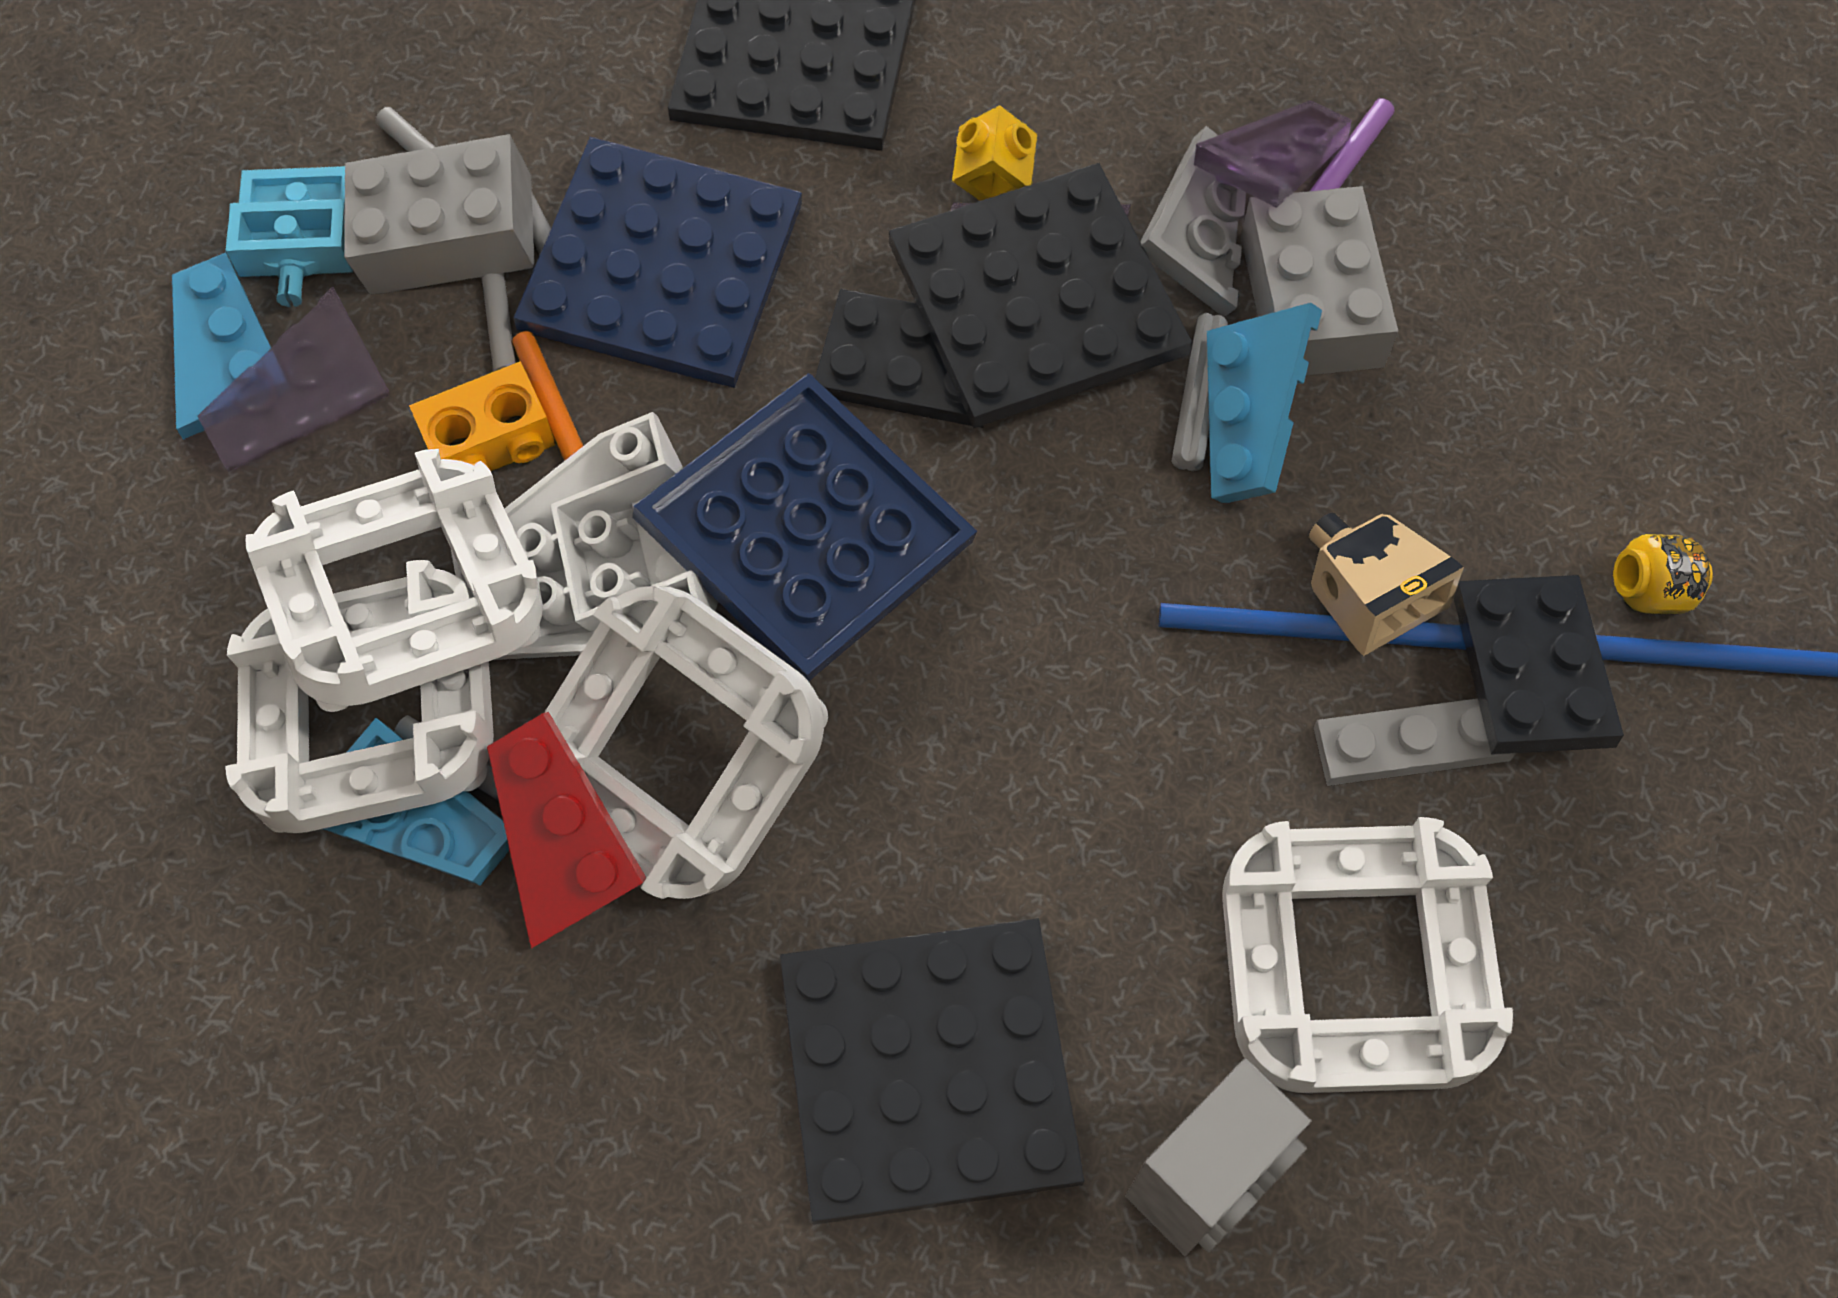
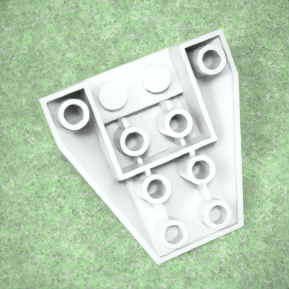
M654 412L598 434L504 508L528 560H533L535 564L543 612L539 623L540 635L533 644L519 647L515 651L494 660L580 655L601 622L593 616L597 608L609 597H618L635 588L665 587L678 589L696 597L712 610H716L718 601L704 588L699 577L691 570L687 572L632 518L633 508L636 503L683 469L658 416ZM451 550L455 575L466 584Z

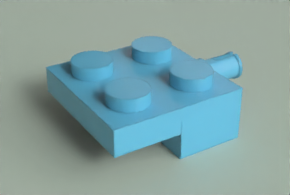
M345 166L242 170L239 203H230L225 250L239 277L279 276L277 302L283 306L291 307L292 301L294 307H297L302 303L303 277L311 274L353 272L344 258Z

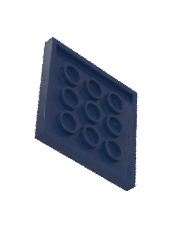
M590 137L515 313L514 322L516 330L522 332L530 331L536 336L735 388L800 211L802 192Z
M810 373L806 374L636 503L632 516L687 572L690 570L694 572L701 580L704 588L766 649L797 670L808 682L973 542L977 533L973 526Z

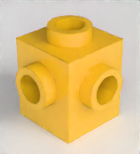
M1000 105L976 118L968 120L965 124L959 126L952 181L979 201L1031 185L1037 133Z

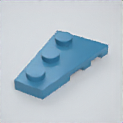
M226 252L172 274L176 430L182 439L292 393Z
M1310 302L1207 331L1212 499L1221 503H1229L1276 493L1294 423L1288 417L1296 385L1297 383L1304 384L1309 362L1303 358L1310 330L1318 329L1322 309Z
M375 718L346 753L404 739ZM462 791L458 795L436 804L323 828V830L481 886L510 850L503 820L468 791Z

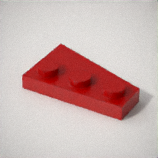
M549 712L542 713L487 746L531 949L644 883L647 877Z

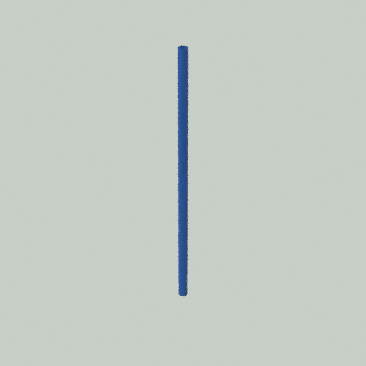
M1160 603L1159 627L1350 641L1331 615ZM1423 622L1386 643L1466 650L1461 627L1454 624ZM1596 635L1603 660L1838 677V653Z

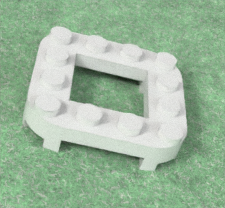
M439 449L415 452L419 470L301 507L294 491L285 493L272 500L275 512L261 523L254 535H246L247 552L292 676L303 692L316 699L321 709L335 712L351 705L369 703L500 658L519 647L529 646L538 639L543 604L535 564L533 560H528L498 497L493 475L482 461L477 462L473 466L462 461L441 459ZM441 527L468 589L472 594V598L351 638L322 565Z
M416 560L406 562L407 577L338 592L333 595L342 618L346 622L351 638L472 598V594L464 581L457 576L435 569L428 560ZM266 609L259 614L246 628L241 637L236 634L231 635L227 656L238 667L237 764L226 766L227 781L229 786L238 794L241 801L272 831L279 833H304L432 805L448 800L462 791L474 790L484 782L487 775L486 764L489 760L487 746L493 743L489 661L420 685L422 722L413 724V738L309 761L308 695L300 689L292 676L269 610Z
M635 588L618 597H609L597 608L593 616L601 622L544 713L549 712L647 877L641 889L661 899L667 897L679 899L694 898L721 890L732 883L744 870L815 760L821 747L824 727L828 720V712L824 703L819 700L815 690L803 675L696 597L673 588ZM660 657L747 720L744 727L749 730L690 825H687L598 757Z
M1419 817L1413 826L1290 829L1289 821L1278 822L1265 826L1261 833L1249 839L1236 853L1226 874L1222 892L1235 1035L1244 1058L1252 1063L1273 1085L1298 1093L1452 1088L1474 1079L1490 1066L1500 1054L1506 1038L1512 1031L1513 1011L1512 1008H1504L1486 887L1493 878L1492 871L1485 854L1478 856L1464 839L1452 831L1443 828L1444 821ZM1416 895L1432 1017L1310 1020V1014H1304L1292 899Z

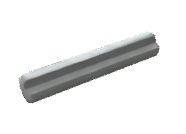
M1204 313L1197 318L1172 455V464L1178 469L1198 471L1203 467L1209 435L1207 331L1228 325L1227 320L1221 315L1213 316Z

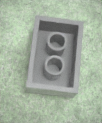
M510 134L345 163L344 258L369 294L388 293L483 277L491 273L501 274L534 268L531 173Z
M1363 186L1250 197L1241 232V240L1258 317L1310 302L1322 309L1318 329L1310 330L1303 358L1309 362L1306 375L1385 367L1398 334V328Z
M1245 1058L1145 1161L1125 1197L1184 1256L1198 1243L1209 1253L1307 1149L1297 1139V1136L1308 1126L1311 1120Z

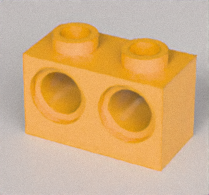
M521 361L409 405L428 450L439 449L441 459L462 461L473 466L477 462L482 461L490 471H493L513 462L526 463L539 457L545 449L556 445L547 417ZM523 416L516 422L504 423L511 417ZM467 438L461 444L448 446L454 440Z

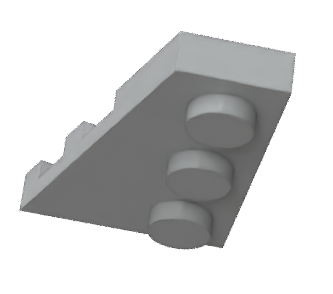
M1206 126L1193 138L1140 242L1152 263L1218 314L1227 316L1237 308L1238 290L1232 288L1234 269L1241 262L1242 247L1236 244L1238 220L1244 216L1249 160Z

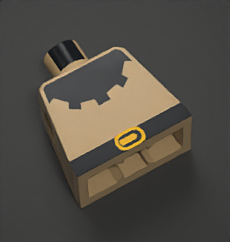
M1329 513L1317 521L1309 534L1310 540L1320 549L1311 581L1313 592L1354 647L1363 656L1450 608L1464 567L1457 560L1392 516L1380 514L1352 529L1336 513Z

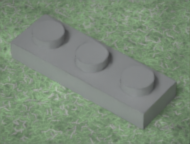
M1478 699L1317 720L1314 726L1327 786L1511 761L1516 754L1491 755Z

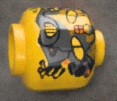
M1645 534L1633 539L1619 554L1614 564L1613 578L1617 592L1622 595L1624 601L1633 610L1650 614H1683L1694 610L1704 599L1712 582L1713 571L1704 548L1694 538L1681 535Z

